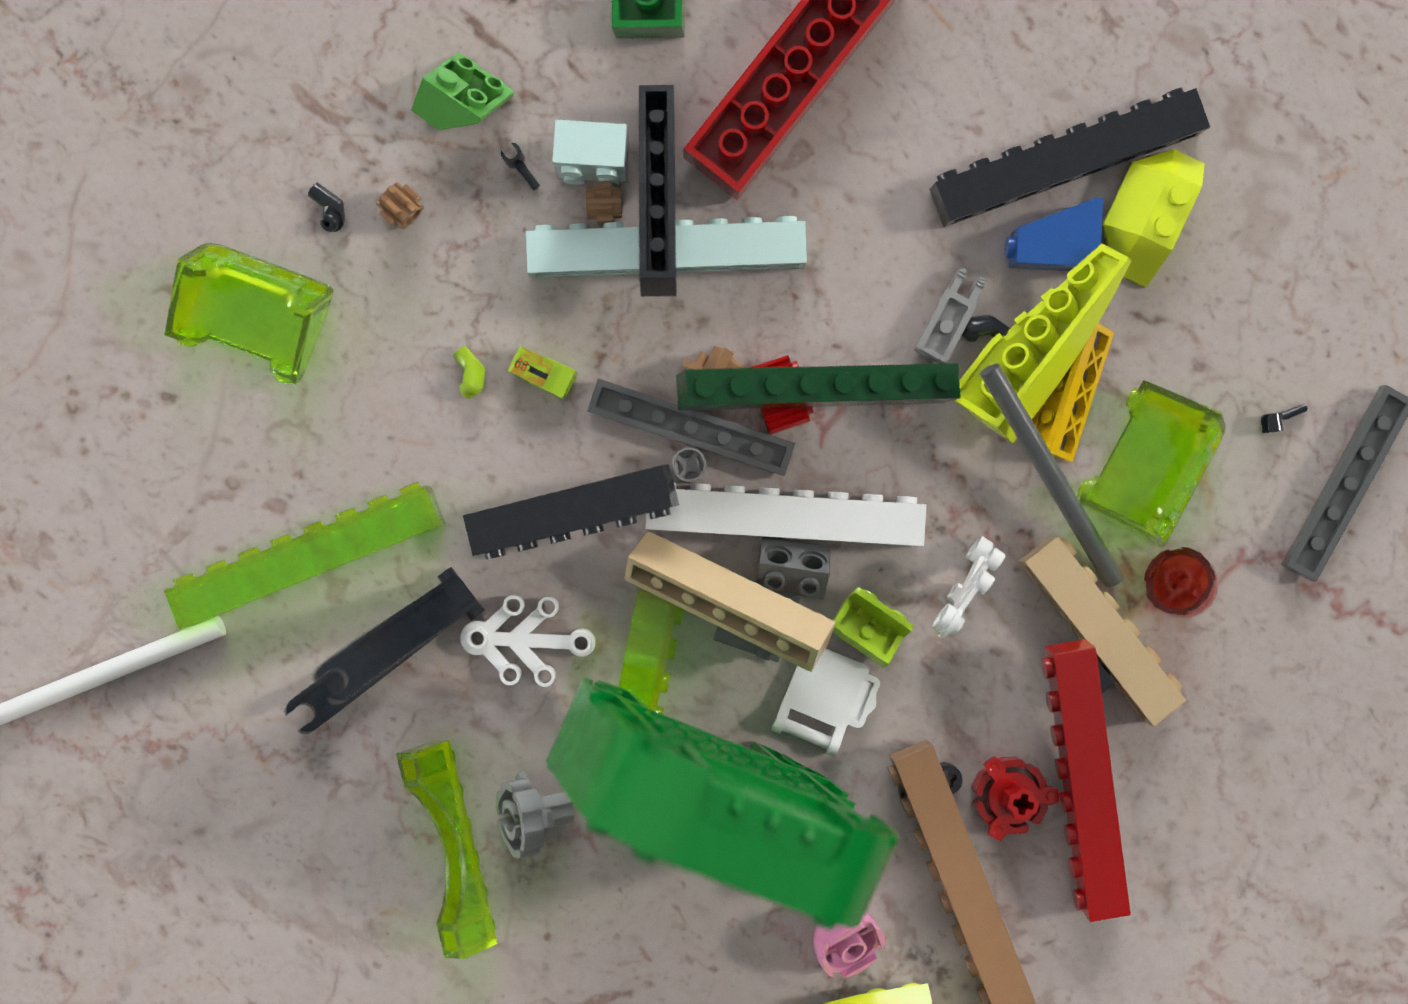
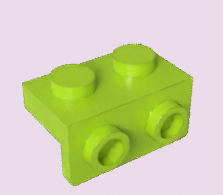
M857 587L845 598L834 616L833 621L836 623L832 633L882 668H885L889 665L904 637L912 632L914 625L908 622L901 612L890 609L881 603L875 594Z

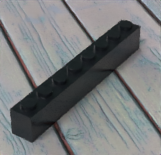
M1182 87L1174 89L1162 95L1163 100L1152 104L1151 100L1147 99L1131 106V112L1119 116L1118 111H1113L1098 118L1099 123L1087 127L1085 122L1068 128L1066 130L1067 135L1055 139L1054 135L1050 134L1033 142L1034 147L1022 150L1021 146H1016L1002 152V158L990 162L987 157L969 165L970 170L958 174L957 170L953 169L938 175V181L930 188V192L943 228L1199 136L1210 128V124L1197 88L1186 92L1183 91Z

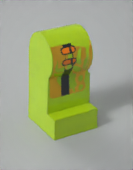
M521 346L518 347L507 370L564 401L578 375L576 370Z

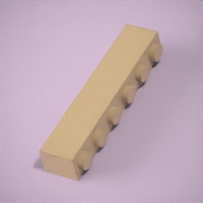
M647 531L627 559L624 580L809 672L813 671L829 644L835 621L650 531Z
M1058 536L1047 537L1018 560L1019 564L1079 640L1086 639L1096 647L1098 663L1116 681L1113 684L1142 721L1151 726H1156L1187 701L1180 693L1183 689L1182 685L1171 673L1166 675L1158 665L1162 662L1158 654L1150 646H1143L1137 638L1141 635L1137 627L1129 619L1123 620L1116 610L1119 608V605L1108 592L1102 593L1096 586L1095 582L1098 579L1087 565L1081 566L1074 557L1077 552L1071 543L1064 537L1062 539Z

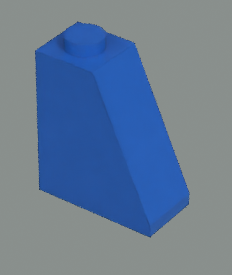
M1093 198L1018 227L1011 233V237H1007L1005 241L1004 255L1005 258H1009V268L1071 271L1101 245L1103 198Z

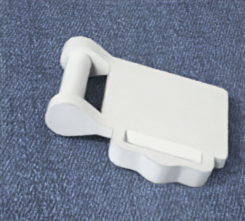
M825 649L812 672L796 666L771 731L781 734L782 731L826 749V754L835 757L847 725L855 728L862 727L868 714L875 709L877 704L876 693L880 687V681L875 676L868 674L870 668L867 665ZM790 709L834 726L832 736L788 719Z

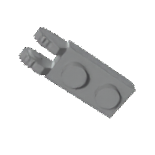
M961 266L956 272L949 288H946L913 350L938 364H947L978 305L976 301L986 283V279L979 276L974 281L967 298L958 294L957 291L967 276V269Z

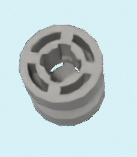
M685 447L674 455L672 470L679 480L694 482L703 476L706 470V459L698 449Z

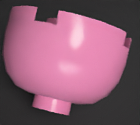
M866 912L859 927L850 928L836 925L832 931L817 925L813 935L814 952L821 967L829 976L834 977L833 973L840 972L843 978L850 977L862 972L875 962L877 957L874 953L879 945L883 950L885 935L873 918Z

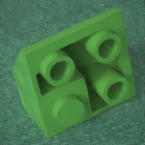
M458 52L422 78L411 111L438 130L474 125L482 122L513 97L515 91L504 84L500 78L482 69L471 58Z

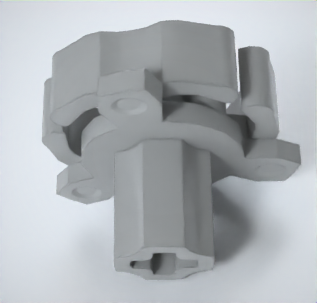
M525 771L518 772L515 780L503 782L500 791L496 794L497 814L511 813L512 815L511 817L499 819L498 828L504 844L508 846L511 855L515 858L520 859L539 854V848L544 847L547 828L571 823L574 820L573 803L567 794L562 792L540 797L536 789L531 788L530 780Z

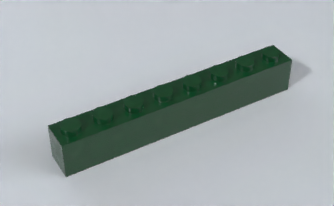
M958 363L685 369L676 375L678 411L933 404L960 399Z

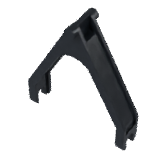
M452 567L438 576V579L442 582L441 584L354 640L316 669L312 679L314 683L292 698L284 710L287 716L300 705H306L312 709L313 720L298 730L300 734H309L315 731L464 615H467L472 621L485 611Z

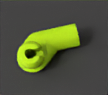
M465 345L457 350L453 357L464 369L459 391L463 397L471 399L483 390L486 371L482 363Z

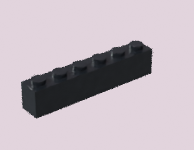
M639 85V281L641 297L677 296L674 85Z
M667 464L463 515L472 556L485 554V558L488 560L505 556V548L516 545L518 552L539 547L537 540L549 538L550 543L553 544L570 540V532L581 529L584 536L604 531L603 524L613 521L616 522L618 528L637 523L636 516L649 513L650 520L671 515L670 507L678 506L679 502L670 465Z

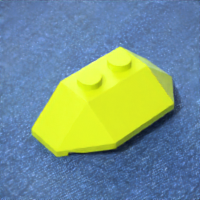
M1172 149L1130 164L1102 223L1107 246L1131 259V263L1123 278L1144 288L1151 282L1172 252L1200 193L1205 163Z

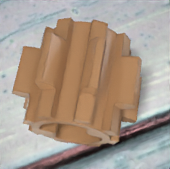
M594 181L595 187H586L588 220L596 219L597 224L600 225L614 222V218H622L620 186H612L611 181Z
M395 182L392 186L390 185L381 194L379 201L376 203L381 209L379 215L393 228L397 225L402 229L410 226L424 209V206L419 202L421 197L407 184L402 187L398 182Z

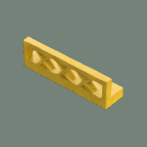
M1099 323L1056 389L1032 418L1034 425L1052 455L1067 462L1073 463L1115 333ZM1098 334V335H1100V338H1099V341H1098L1096 350L1094 351V345H1093V344H1094L1096 335ZM1087 368L1088 375L1086 378V382L1084 383L1083 375L1085 369ZM1077 401L1076 413L1073 416L1072 409L1074 403ZM1066 434L1067 440L1065 443L1064 450H1061L1060 446L1063 437Z

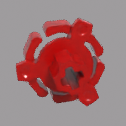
M994 756L983 763L985 769H981L977 773L971 785L972 791L982 797L986 783L993 779L988 789L987 800L994 816L986 812L984 803L978 797L972 801V806L980 818L989 824L987 834L999 841H1002L1007 834L1027 833L1029 826L1025 821L1030 820L1034 824H1040L1048 810V805L1059 803L1058 788L1047 786L1045 778L1036 766L1030 763L1025 765V762L1016 756L1000 758ZM1013 766L1025 768L1032 775L1033 780L1024 773L1017 771L1006 772V769ZM1014 799H1017L1018 801H1020V802H1016L1015 804H1013Z

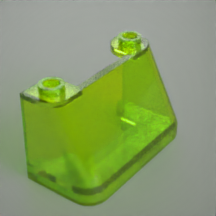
M205 243L177 260L164 335L175 339L179 344L187 347H195L208 339L223 343L271 361L269 371L276 380L283 383L297 384L303 378L329 310L334 290L326 283L230 247L215 243Z
M1143 380L1139 389L1134 388L1128 396L1126 407L1130 408V419L1101 474L1093 476L1091 480L1086 478L1078 490L1077 497L1080 498V503L1087 510L1159 548H1163L1171 537L1224 436L1226 426L1221 412Z

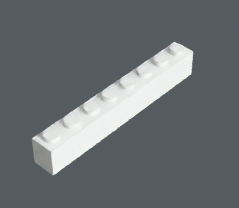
M690 483V490L676 489L679 505L670 507L671 515L650 520L649 513H646L645 529L924 546L927 504H917V497L897 496L896 503L883 502V495L862 494V500H848L849 493L828 492V498H814V491L793 490V496L779 495L780 489L763 487H759V494L745 493V486L725 485L724 492L710 491L711 484Z

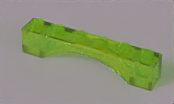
M450 740L428 742L396 753L404 788L415 796L427 810L437 828L443 847L445 891L436 925L444 958L466 959L498 944L495 934L496 927L490 913L487 888L483 883L479 866V855L475 849L471 833V821L467 816L463 799V787L459 782L455 765L456 758L451 748Z

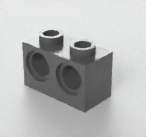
M762 536L755 582L775 593L824 600L830 576L831 547Z

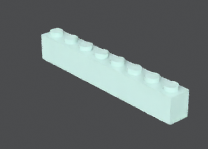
M796 216L777 217L776 222H762L760 217L743 218L742 223L728 224V219L715 218L707 220V224L693 225V220H676V273L805 268L807 264L805 221H797ZM609 222L603 224L604 228L590 229L589 224L576 223L570 224L569 229L555 230L554 225L534 226V231H526L527 273L530 278L639 274V223L638 227H624V223Z

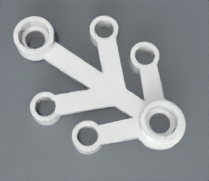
M982 535L976 539L966 554V558L973 562V565L964 584H955L946 598L954 605L952 606L948 603L933 622L932 627L938 630V636L941 638H945L948 634L952 637L957 634L965 622V619L962 617L964 609L977 592L984 595L995 580V577L986 572V570L990 569L994 572L1005 558V554L996 547L993 548V543Z
M519 595L508 596L504 600L503 606L486 622L480 620L472 621L463 628L460 637L463 648L472 655L483 654L500 672V680L506 685L516 684L520 680L522 672L518 665L509 663L496 646H509L534 673L535 682L541 687H548L555 681L556 672L553 667L545 665L531 648L570 649L572 654L584 657L589 655L596 645L595 635L586 628L576 629L571 635L530 633L546 618L553 617L559 611V602L552 596L542 598L538 603V608L511 632H496V630L510 616L519 615L524 610L525 602ZM510 599H517L519 601L520 609L513 612L508 608ZM549 600L554 603L555 610L552 613L543 611L542 605L544 601ZM474 632H480L483 635L484 640L482 644H475L472 641V634ZM576 638H586L588 646L585 649H578L575 645ZM507 668H512L516 671L517 677L515 680L506 679L504 672ZM541 670H548L551 673V680L548 682L541 681L539 672Z

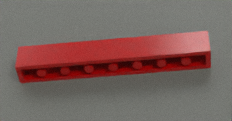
M1086 639L1044 646L1046 657L1041 659L1043 675L1045 679H1049L1050 691L1046 692V702L1050 713L1054 714L1055 725L1050 726L1053 744L1058 746L1059 758L1055 759V768L1058 778L1063 780L1064 791L1059 793L1062 810L1064 813H1067L1068 824L1064 825V834L1067 844L1072 846L1073 857L1068 858L1071 875L1073 878H1076L1077 889L1073 890L1076 909L1078 911L1082 910L1089 922L1129 916L1131 912L1096 647Z

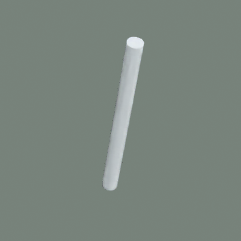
M219 616L213 617L0 703V726L226 635L225 625Z

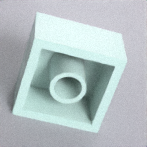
M555 119L552 163L558 178H564L563 182L574 185L584 184V180L611 181L612 186H619V182L627 183L629 155L627 124Z

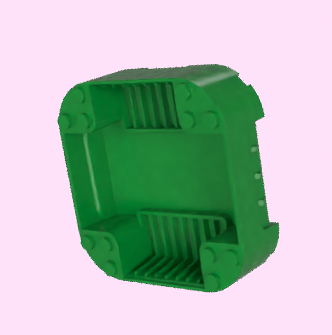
M589 678L582 679L547 756L546 763L548 765L547 769L554 774L577 811L587 820L585 827L588 830L605 837L609 835L633 848L631 854L643 862L655 864L658 859L811 916L814 923L825 929L833 931L836 925L850 928L861 925L899 839V834L893 828L873 814H870L869 819L863 817L853 809L856 803L847 799L849 794L836 783L812 768L805 767L776 750L753 741L750 749L651 710L629 690L600 680L592 685L593 680Z

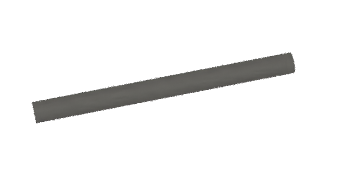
M998 363L986 367L980 373L982 380L1106 587H1113L1119 584L1124 578L1122 572Z

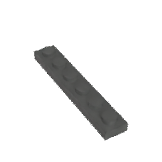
M599 378L597 379L587 410L589 413L781 476L786 474L795 446L794 442L696 410L678 411V404Z
M1381 385L1378 388L1281 564L1282 566L1309 581L1317 582L1408 417V397L1388 385Z

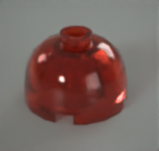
M1181 547L1182 549L1172 551L1167 549L1152 559L1145 571L1144 581H1146L1147 598L1158 610L1172 617L1191 618L1202 614L1213 604L1218 594L1219 580L1214 566L1203 554L1189 547Z

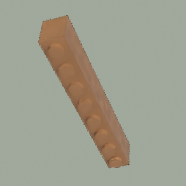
M926 739L889 754L893 764L887 767L895 787L901 785L906 797L901 798L900 801L908 819L914 816L918 829L913 830L920 849L924 850L927 848L931 860L926 862V866L933 882L940 881L944 892L938 894L946 914L953 913L957 924L952 925L951 928L959 946L965 944L969 956L964 957V960L972 978L976 976L979 978L982 987L976 990L982 1004H1035V999L933 745Z

